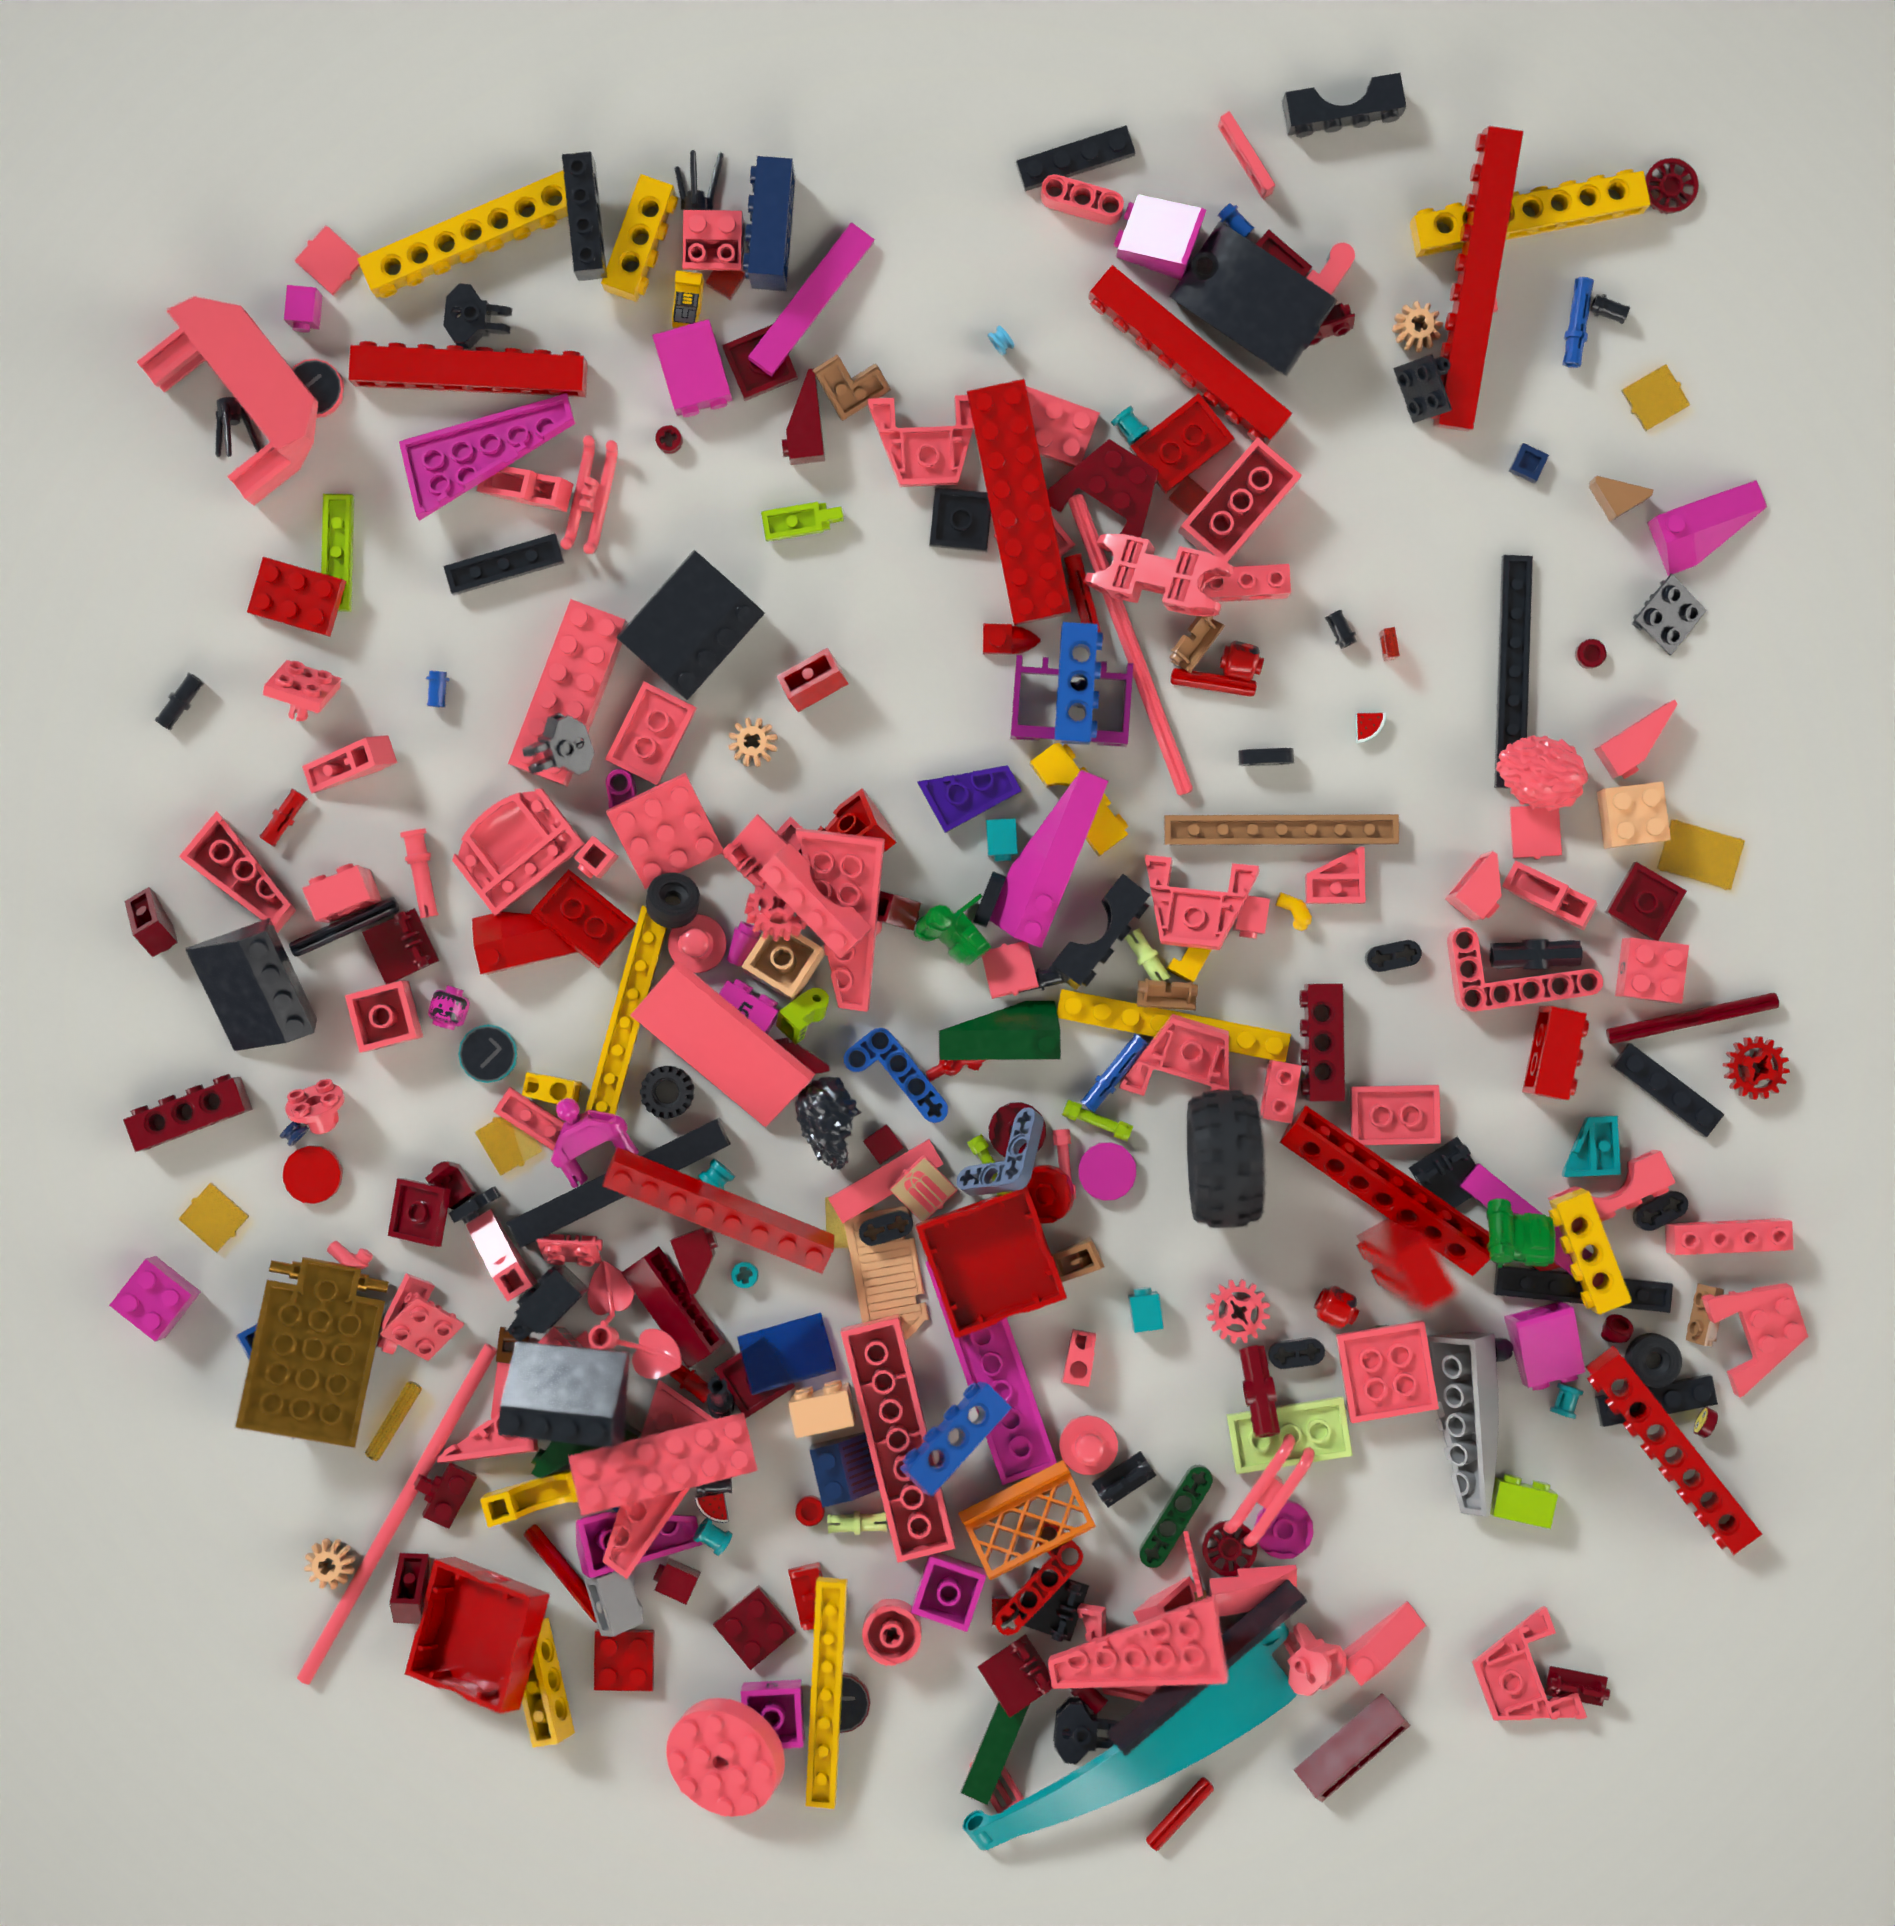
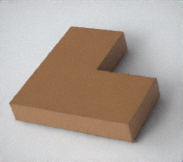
M835 355L812 370L842 421L867 406L868 399L879 398L891 391L876 363L851 378L840 357Z

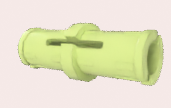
M1140 928L1132 932L1135 938L1132 934H1128L1124 938L1137 956L1138 965H1143L1151 980L1162 981L1159 975L1163 981L1171 978V975L1168 974L1157 957L1159 953L1156 949L1153 950Z
M854 1511V1514L847 1515L828 1514V1523H840L828 1525V1534L854 1532L855 1535H861L863 1531L887 1532V1523H875L886 1521L885 1512L860 1514V1511Z

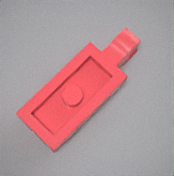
M406 1273L380 1326L385 1329L407 1306L404 1300L408 1293L414 1294L417 1292L420 1294V1297L428 1301L435 1286L429 1281ZM382 1335L377 1342V1346L381 1347L383 1352L391 1355L394 1354L398 1344Z

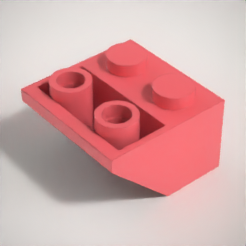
M683 210V270H742L745 222L742 211Z

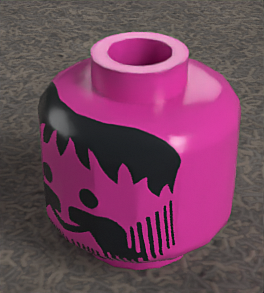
M447 985L445 990H436L434 992L428 1010V1016L433 1019L432 1024L454 1030L455 1026L459 1027L464 1024L470 1006L469 999L462 996L464 990Z

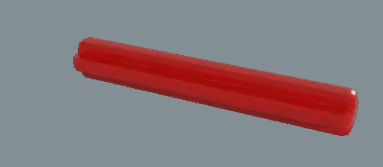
M534 1524L529 1527L523 1534L526 1540L591 1620L596 1623L585 1583L538 1525Z

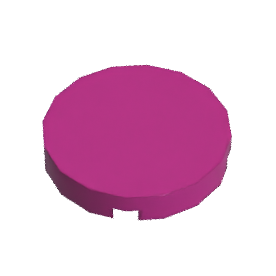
M1112 1142L1098 1143L1090 1147L1082 1155L1078 1166L1079 1180L1084 1190L1092 1197L1103 1201L1116 1200L1126 1195L1133 1187L1136 1178V1163L1132 1155L1123 1146Z
M1287 1500L1258 1543L1272 1557L1281 1560L1293 1559L1299 1556L1311 1544L1314 1534L1313 1522L1308 1512L1300 1504ZM1263 1507L1258 1513L1254 1527L1267 1510Z

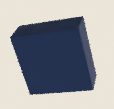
M1522 443L1509 472L1536 483L1549 454Z

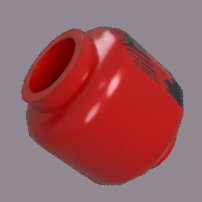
M1233 641L1230 646L1225 645L1219 668H1223V673L1226 677L1249 682L1254 674L1260 675L1264 658L1259 657L1260 650L1257 646Z
M1331 1286L1329 1289L1323 1288L1314 1304V1309L1317 1310V1318L1336 1329L1344 1328L1347 1323L1353 1325L1360 1312L1356 1308V1296L1338 1286Z

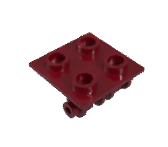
M416 908L407 912L397 913L394 915V918L362 932L385 984L393 983L440 961Z
M1026 1634L977 1666L1009 1718L1052 1690L1049 1669Z

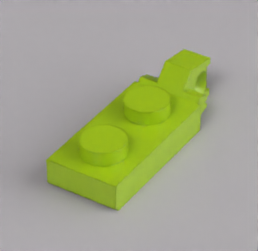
M819 502L761 512L766 542L822 533L830 530L831 523L844 521L841 506L827 509L826 503Z

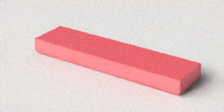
M928 1139L830 1196L828 1199L842 1224L891 1196L893 1193L888 1188L903 1174L904 1169H909L922 1155L936 1168L942 1166L943 1162L931 1141Z

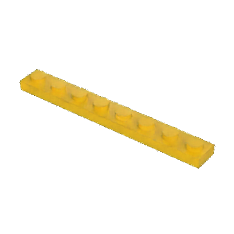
M643 905L640 910L585 1112L593 1110L616 1115L641 1025L630 1015L650 992L667 931L666 927L660 926L650 918L646 906Z
M1061 989L1057 1007V1015L1060 1019L1155 1037L1170 1016L1174 1014L1229 1031V1052L1286 1063L1291 1037L1289 1033L1162 1008L1137 1007L1136 1003Z
M818 1577L816 1581L805 1802L807 1807L835 1809L848 1579Z

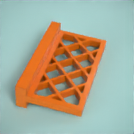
M1064 1460L958 1513L990 1580L1096 1527ZM1069 1483L1072 1490L1069 1503L1054 1499L1057 1489ZM1036 1499L1047 1501L1042 1517L1028 1512L1031 1502ZM1075 1499L1077 1500L1080 1507L1073 1505ZM1052 1503L1066 1508L1061 1523L1047 1519ZM1071 1510L1083 1513L1087 1521L1076 1528L1066 1525ZM1010 1512L1021 1515L1016 1530L1002 1526L1005 1515ZM1026 1517L1040 1521L1035 1536L1021 1532ZM1045 1523L1059 1527L1056 1538L1051 1541L1040 1538ZM985 1525L994 1528L989 1543L978 1540L974 1531ZM999 1530L1014 1534L1008 1550L994 1545ZM1019 1536L1033 1541L1030 1551L1023 1555L1013 1552ZM981 1546L987 1548L986 1553H984ZM992 1550L1007 1554L1003 1565L992 1570L988 1562Z

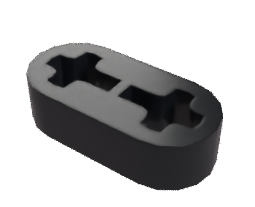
M1294 749L1239 750V766L1294 764Z
M994 871L992 872L972 923L987 927L1006 876Z
M1412 940L1379 945L1367 951L1365 963L1374 972L1415 965L1420 960L1422 950ZM1404 945H1408L1409 949H1414L1415 955L1410 957L1411 961L1407 962L1406 957L1396 958L1395 953L1404 951ZM1376 951H1379L1380 955L1390 954L1391 960L1382 962V967H1379L1377 963H1372L1371 958L1376 956Z
M1668 1191L1635 1208L1633 1212L1634 1224L1642 1230H1656L1683 1216L1688 1209V1200L1680 1192ZM1670 1197L1680 1200V1203L1676 1205L1677 1211L1674 1209L1663 1210V1207L1670 1204ZM1646 1210L1649 1213L1658 1211L1659 1214L1651 1217L1652 1223L1650 1225L1647 1222H1641V1219L1644 1217L1643 1211Z
M896 1210L873 1217L861 1224L859 1237L863 1243L869 1246L899 1239L912 1231L913 1219L907 1211ZM896 1216H901L902 1220L907 1219L909 1224L905 1225V1231L900 1232L898 1228L888 1229L887 1225L896 1222ZM872 1224L874 1228L884 1226L885 1231L879 1232L876 1235V1240H872L870 1236L865 1237L864 1232L868 1230L867 1225Z
M1312 1337L1279 1341L1270 1346L1268 1351L1270 1362L1279 1369L1316 1365L1325 1356L1323 1344ZM1310 1343H1312L1313 1347L1319 1349L1318 1352L1314 1353L1313 1359H1310L1307 1354L1299 1355L1298 1351L1307 1350ZM1281 1347H1283L1285 1352H1294V1356L1285 1357L1284 1363H1281L1278 1358H1274V1354H1278Z

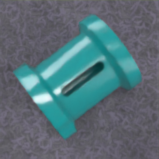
M1132 406L1119 413L1111 422L1113 426H1117L1126 436L1129 445L1138 441L1149 430L1134 415Z
M1558 1383L1557 1388L1559 1392L1555 1405L1551 1406L1550 1411L1576 1419L1577 1415L1574 1412L1579 1396L1583 1395L1584 1391Z
M706 1518L697 1528L693 1540L697 1543L703 1542L714 1550L715 1555L719 1556L729 1545L733 1534L730 1531L724 1532L712 1524L710 1518Z

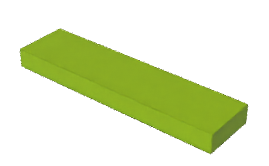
M323 494L321 573L347 581L338 611L351 612L354 495Z

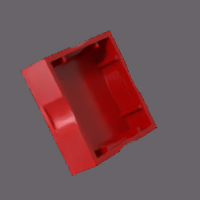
M1027 1185L1023 1189L1003 1192L917 1223L915 1226L938 1285L955 1339L995 1325L1009 1316L1028 1313L1067 1299Z
M457 1557L435 1559L424 1598L422 1619L414 1636L405 1675L436 1688L454 1691L464 1699L499 1714L520 1710L550 1593Z

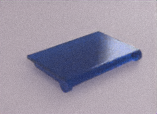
M821 1312L737 1336L751 1395L836 1371Z

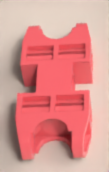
M1102 534L1099 536L1097 546L1111 552V556L1114 557L1111 566L1107 569L1086 574L1084 582L1089 587L1109 597L1138 603L1142 590L1163 594L1162 603L1169 611L1192 616H1216L1219 614L1221 604L1207 598V595L1204 594V588L1207 583L1214 579H1221V576L1230 577L1234 568L1225 560L1204 551L1179 546L1176 558L1173 560L1155 556V548L1149 539L1125 534Z

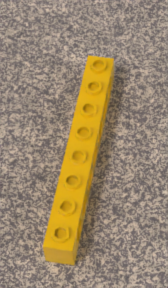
M1626 169L1616 173V176L1605 178V175H1596L1588 178L1587 182L1577 183L1576 180H1570L1559 184V187L1548 189V186H1539L1530 190L1531 193L1519 194V191H1514L1506 240L1642 214L1650 206L1644 171L1634 172L1633 169ZM1608 190L1617 191L1620 195V200L1612 199L1609 196ZM1580 196H1588L1591 199L1592 205H1584L1580 200ZM1551 201L1560 202L1563 206V211L1555 210L1551 205ZM1461 202L1452 203L1445 206V209L1434 211L1433 208H1426L1418 211L1417 215H1414L1410 222V229L1416 258L1463 249L1464 242L1460 241V233L1463 223H1466L1465 218H1468L1469 213L1465 211V205L1463 206ZM1522 207H1531L1535 212V216L1525 215ZM1437 224H1446L1450 232L1441 233L1437 229Z
M563 170L357 258L371 292L376 298L391 297L398 292L397 289L406 285L409 287L416 286L422 283L427 276L444 274L455 264L460 262L462 264L470 263L477 259V255L483 252L498 251L504 247L506 242L513 239L520 241L529 237L534 230L539 228L548 229L555 226L558 220L568 216ZM561 196L562 200L558 205L551 206L548 204L551 197ZM525 208H535L532 216H521ZM499 219H508L506 227L502 229L495 228V224ZM472 231H482L481 236L477 240L468 239ZM446 242H455V246L451 251H442V246ZM427 253L428 258L425 262L415 263L417 255ZM395 264L401 265L399 273L395 275L388 274L391 266Z

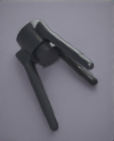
M695 150L690 151L691 190L687 191V196L680 167H675L681 199V210H713V198L722 166L723 153L720 152L718 154L707 197H705L704 191L697 190Z
M235 397L218 399L216 401L218 411L215 412L217 421L215 455L217 457L221 456L224 425L226 456H232L230 426L240 424V419H243L256 452L260 451V443L248 413L241 407Z

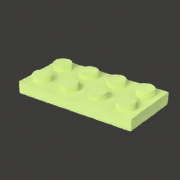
M1342 1396L1276 1406L1280 1434L1266 1438H1255L1250 1411L1226 1414L1236 1474L1265 1470L1281 1447L1283 1438L1287 1434L1294 1436L1295 1445L1282 1467L1297 1465L1302 1458L1303 1450L1307 1447L1312 1448L1315 1452L1313 1462L1353 1456L1344 1398Z

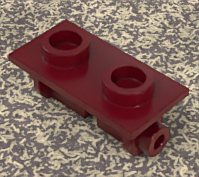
M1340 303L1334 306L1309 346L1318 344L1324 338L1333 335L1336 337L1343 336L1353 329L1355 313L1351 314L1349 304L1343 305Z
M1550 1666L1545 1694L1556 1697L1567 1692L1578 1693L1581 1702L1603 1706L1604 1700L1608 1701L1610 1697V1689L1606 1688L1608 1677Z

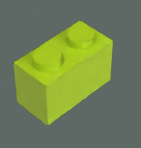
M1504 1474V1478L1495 1477L1490 1510L1492 1516L1551 1529L1558 1494L1550 1489V1484L1533 1480L1532 1485L1521 1483L1522 1478L1509 1474Z

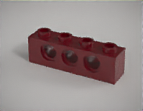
M1343 983L1304 984V990L1299 992L1300 1008L1305 1010V1019H1300V1036L1305 1037V1049L1300 1051V1062L1302 1066H1306V1078H1301V1094L1306 1095V1101L1309 1102L1345 1101ZM1318 1005H1324L1328 1010V1017L1322 1022L1318 1021L1314 1016V1010ZM1320 1034H1324L1329 1040L1328 1047L1323 1051L1318 1050L1314 1044L1315 1038ZM1321 1063L1326 1064L1329 1068V1075L1324 1080H1319L1315 1075V1069Z
M230 1074L213 1079L214 1085L204 1088L201 1084L185 1090L186 1096L176 1099L175 1095H171L158 1100L159 1106L149 1109L148 1105L131 1110L132 1116L123 1119L134 1151L141 1152L253 1110L241 1077L231 1078ZM213 1093L217 1094L220 1098V1105L217 1109H213L209 1104V1098ZM185 1104L190 1105L193 1110L192 1117L189 1120L185 1119L182 1115V1108ZM158 1114L162 1115L165 1119V1126L162 1130H159L154 1123Z

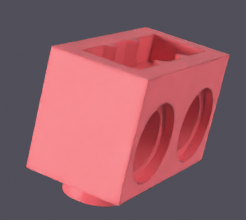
M1268 1060L1260 1106L1261 1118L1292 1124L1302 1065Z

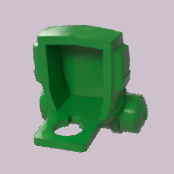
M978 894L954 914L945 905L930 908L926 915L920 917L914 927L915 937L927 942L939 939L948 947L949 956L957 963H962L965 966L972 964L991 948L984 936L964 914L967 909L983 896Z
M1493 1199L1487 1203L1488 1211L1486 1212L1489 1226L1488 1251L1490 1253V1261L1497 1263V1268H1502L1503 1264L1512 1261L1523 1262L1525 1266H1547L1548 1264H1553L1556 1242L1553 1218L1547 1217L1544 1214L1524 1213V1215L1513 1213L1511 1202L1506 1199Z

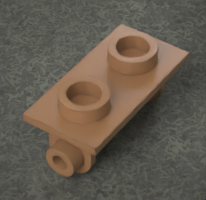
M1197 616L1187 629L1191 635L1189 637L1183 635L1175 647L1171 649L1172 654L1169 657L1172 660L1171 662L1191 673L1225 625L1212 619L1213 616Z
M1145 978V981H1138L1137 1007L1196 1011L1198 985L1192 984V981H1189V983H1166V981H1154Z
M1700 1283L1697 1284L1690 1321L1687 1326L1686 1341L1712 1347L1713 1341H1717L1720 1321L1713 1323L1709 1320L1701 1297L1709 1294L1714 1296L1723 1295L1725 1289Z

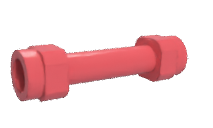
M1070 1129L1052 1130L1053 1145H1057L1059 1168L1068 1175L1072 1182L1068 1144H1071ZM1073 1184V1186H1074V1194H1075V1198H1074V1199H1076V1187H1075V1184Z

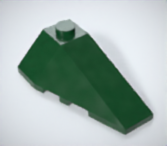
M1023 1001L939 1030V1060L1061 1059L1060 1025L1055 1001Z

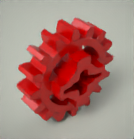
M1756 1036L1754 1043L1750 1037L1743 1038L1744 1045L1735 1042L1733 1046L1736 1051L1726 1052V1055L1731 1058L1730 1062L1723 1063V1067L1729 1068L1730 1071L1724 1075V1078L1733 1080L1729 1088H1740L1738 1095L1745 1097L1749 1092V1098L1757 1100L1758 1095L1762 1099H1768V1091L1778 1094L1780 1091L1776 1085L1787 1083L1782 1078V1074L1790 1073L1789 1069L1783 1068V1064L1789 1061V1059L1779 1055L1782 1053L1783 1048H1773L1774 1040L1767 1039L1764 1042L1762 1036ZM1759 1048L1752 1056L1744 1055V1053L1751 1049ZM1771 1059L1773 1060L1774 1069H1773L1772 1064H1771V1061H1770ZM1753 1063H1757V1067L1760 1069L1759 1073H1755V1069L1752 1067ZM1738 1066L1740 1067V1070H1741V1074H1742L1741 1077H1740V1075H1739ZM1761 1080L1769 1081L1761 1087L1754 1088Z

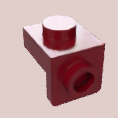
M450 1161L440 1162L432 1168V1173L425 1177L429 1184L451 1189L449 1209L454 1210L477 1193L463 1168L457 1163Z

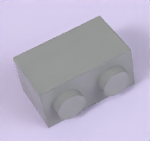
M614 1571L584 1579L601 1636H616L644 1624L642 1617L643 1607L636 1598L632 1574L626 1579Z

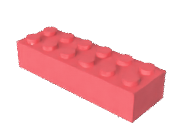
M570 599L508 764L530 773L528 767L534 762L545 758L543 752L525 757L522 750L524 747L538 742V737L543 735L548 717L556 713H561L564 716L569 715L583 723L589 733L623 644L616 637L628 624L626 619ZM551 767L534 775L568 787L573 773L561 767Z
M744 1412L623 1442L611 1448L603 1447L568 1456L581 1516L758 1471Z

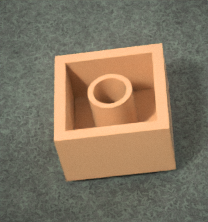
M1663 781L1605 788L1597 791L1604 849L1671 840Z
M791 933L789 941H786L783 936H779L777 942H774L772 935H768L766 939L762 938L761 935L741 967L752 978L788 1000L793 1001L801 994L824 958L825 952L821 946L801 934L796 937Z
M841 1380L827 1382L824 1384L823 1389L814 1391L812 1386L796 1389V1393L791 1395L788 1402L795 1438L851 1427L855 1424L856 1415L849 1383L842 1384Z

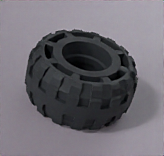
M1241 1090L1206 1091L1202 1093V1096L1192 1097L1188 1102L1187 1162L1189 1195L1193 1219L1197 1223L1207 1224L1209 1228L1248 1226L1249 1222L1258 1221L1264 1211L1265 1172L1261 1114L1257 1099L1253 1095L1243 1094Z

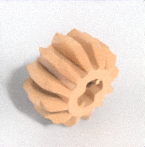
M1415 301L1412 308L1404 305L1401 309L1402 313L1395 315L1394 320L1398 324L1392 327V331L1401 333L1396 338V343H1401L1404 340L1407 342L1404 346L1405 351H1408L1412 345H1414L1417 353L1421 352L1423 345L1430 349L1434 345L1433 340H1439L1441 337L1437 330L1442 328L1443 322L1435 320L1439 316V311L1432 313L1428 311L1431 307L1430 303H1426L1424 308L1421 309L1420 303ZM1416 322L1421 324L1419 332L1414 330Z
M748 717L745 718L746 728L743 729L739 723L735 724L736 729L740 732L739 735L729 733V738L737 742L728 745V748L732 751L740 749L733 758L738 761L745 755L744 766L748 767L751 759L754 758L756 767H760L761 761L759 757L763 756L767 762L771 761V757L766 751H777V747L769 744V742L776 741L778 737L776 734L767 735L773 728L770 724L761 729L763 723L761 718H757L755 726H752L751 719ZM750 736L754 739L760 737V740H757L759 743L758 748L755 749L753 746L746 748V745L749 744L747 738Z
M325 1538L322 1540V1546L315 1543L311 1547L313 1553H308L305 1556V1559L310 1564L304 1567V1571H313L314 1573L309 1578V1582H314L318 1578L320 1580L319 1588L321 1589L327 1583L331 1589H336L338 1582L345 1584L349 1580L347 1575H351L355 1571V1568L349 1565L356 1560L355 1556H347L346 1554L351 1547L347 1545L341 1549L340 1539H336L331 1544L329 1538ZM328 1558L334 1561L331 1563L332 1565L335 1564L332 1569L327 1567L329 1563H325Z

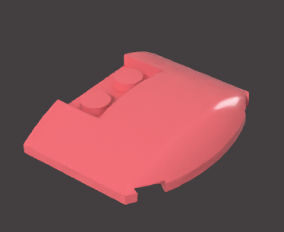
M542 788L534 789L535 791L513 794L488 808L465 832L461 839L463 842L459 854H454L452 861L494 916L522 898L526 892L562 863L568 861L585 845Z

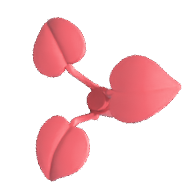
M601 1262L591 1278L587 1299L593 1313L597 1315L609 1313V1315L600 1322V1325L591 1329L589 1342L592 1345V1349L611 1350L616 1345L636 1349L632 1356L633 1367L640 1376L647 1379L662 1378L680 1368L682 1363L680 1349L668 1333L659 1329H646L640 1334L639 1344L619 1339L617 1330L608 1326L615 1317V1311H624L631 1305L635 1292L622 1275L621 1270L609 1262Z

